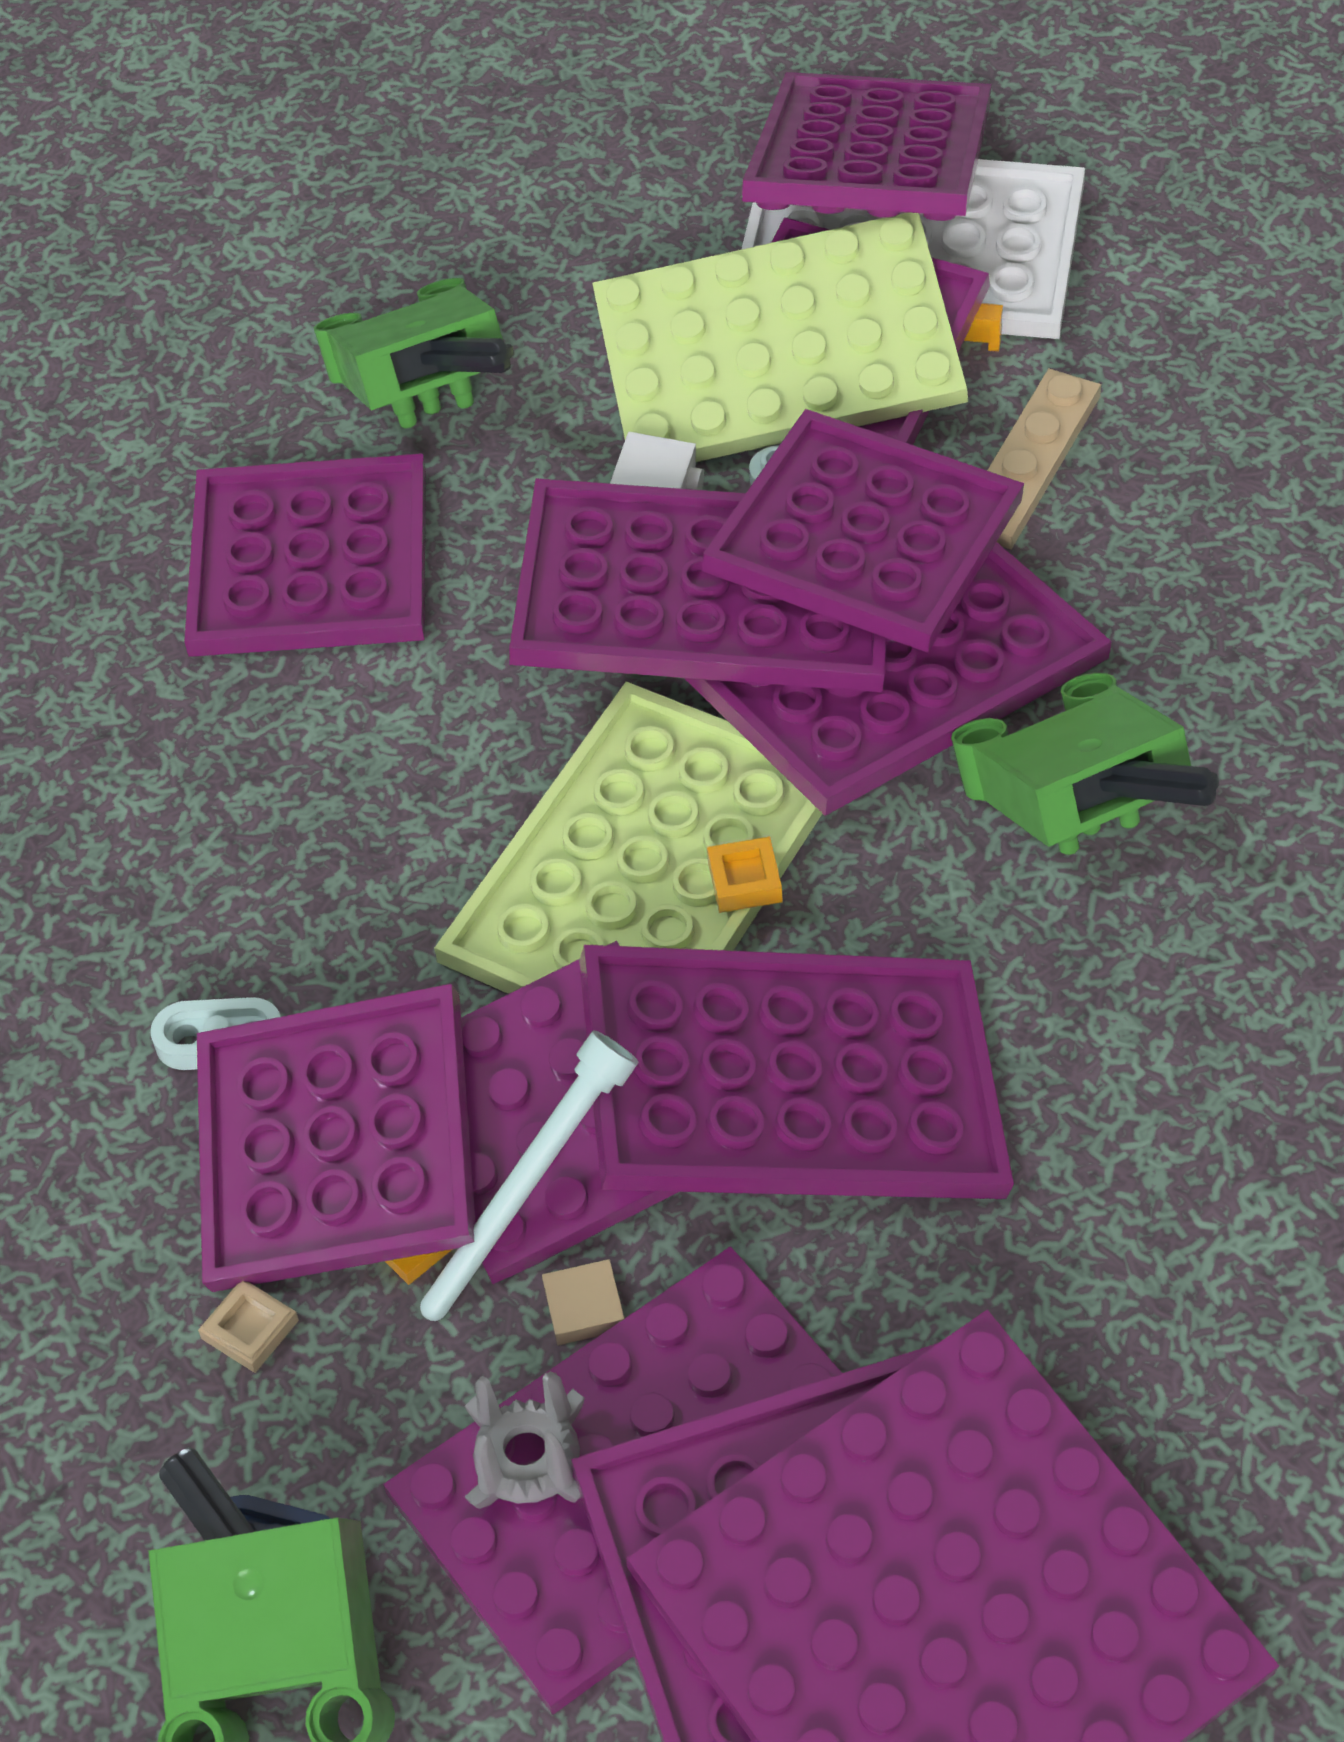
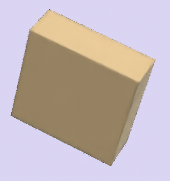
M610 1259L542 1274L557 1346L600 1336L624 1319Z
M241 1281V1283H238L198 1331L202 1340L256 1373L297 1324L299 1319L296 1311L253 1284Z

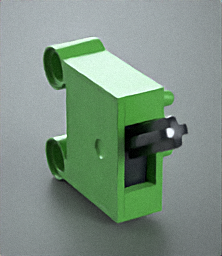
M448 278L430 283L417 291L420 302L364 321L360 313H344L317 323L314 326V331L330 382L344 384L371 411L392 404L394 414L397 415L400 426L405 429L411 428L417 423L412 396H418L419 401L422 402L424 412L428 415L436 414L441 410L438 387L449 384L451 394L455 396L457 406L461 409L471 407L474 399L471 392L473 387L470 376L481 372L504 373L511 368L510 358L515 354L512 345L505 344L494 308L468 291L462 278Z
M1089 673L1067 681L1061 688L1064 712L1009 735L1004 721L986 718L962 725L952 733L951 737L965 795L973 800H985L1046 846L1050 847L1058 843L1060 852L1065 855H1072L1078 851L1080 847L1078 835L1080 833L1094 835L1101 829V824L1119 817L1122 827L1127 829L1134 828L1140 822L1138 809L1154 801L1208 806L1216 800V789L1219 786V778L1215 772H1211L1206 767L1191 766L1184 727L1119 688L1116 678L1107 673Z
M189 1447L171 1456L159 1471V1478L205 1541L149 1550L166 1719L158 1735V1742H193V1736L203 1722L213 1731L215 1742H249V1734L245 1722L237 1713L226 1708L225 1701L322 1685V1689L312 1698L306 1711V1728L312 1742H386L394 1728L395 1711L391 1699L381 1689L361 1521L337 1517L255 1532L195 1449ZM350 1697L359 1703L364 1714L363 1727L360 1734L353 1740L345 1737L338 1724L339 1710L342 1704Z

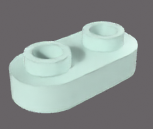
M255 997L180 1001L165 1007L157 1014L151 1025V1038L159 1059L165 1065L179 1070L197 1069V1040L193 1044H178L182 1038L187 1036L197 1037V1033L281 1016L278 1009L271 1002Z

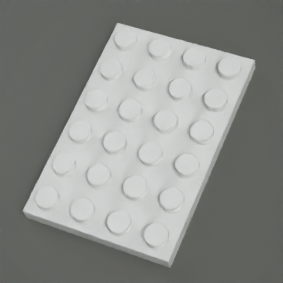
M978 159L966 216H956L948 221H934L925 218L923 213H919L932 258L989 273L990 287L982 303L1003 305L1002 334L1060 339L1084 188L1085 168ZM753 202L742 249L771 243L784 217L830 230L885 217L872 216L867 210L848 208H845L840 213L824 214L814 211L812 206L790 205L782 210H766L758 207L757 203Z

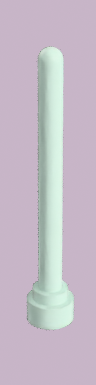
M595 1030L588 1036L576 1054L580 1059V1062L574 1069L578 1077L475 1223V1242L457 1249L422 1299L420 1310L426 1319L438 1321L447 1314L601 1092L608 1094L615 1084L618 1086L624 1085L639 1062L623 1046Z

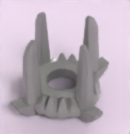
M550 1371L543 1376L545 1403L540 1404L532 1399H529L526 1403L515 1400L510 1406L504 1405L502 1408L498 1405L490 1381L483 1376L476 1381V1395L465 1405L469 1415L480 1427L473 1453L478 1485L465 1496L476 1508L481 1509L489 1506L498 1498L519 1504L539 1502L556 1494L574 1503L581 1497L576 1480L573 1477L571 1459L579 1457L580 1447L577 1434L571 1424L581 1410L585 1398L574 1389L566 1395L562 1380L557 1374ZM521 1433H534L542 1437L545 1441V1453L541 1459L529 1465H517L509 1461L504 1453L507 1443L514 1436Z

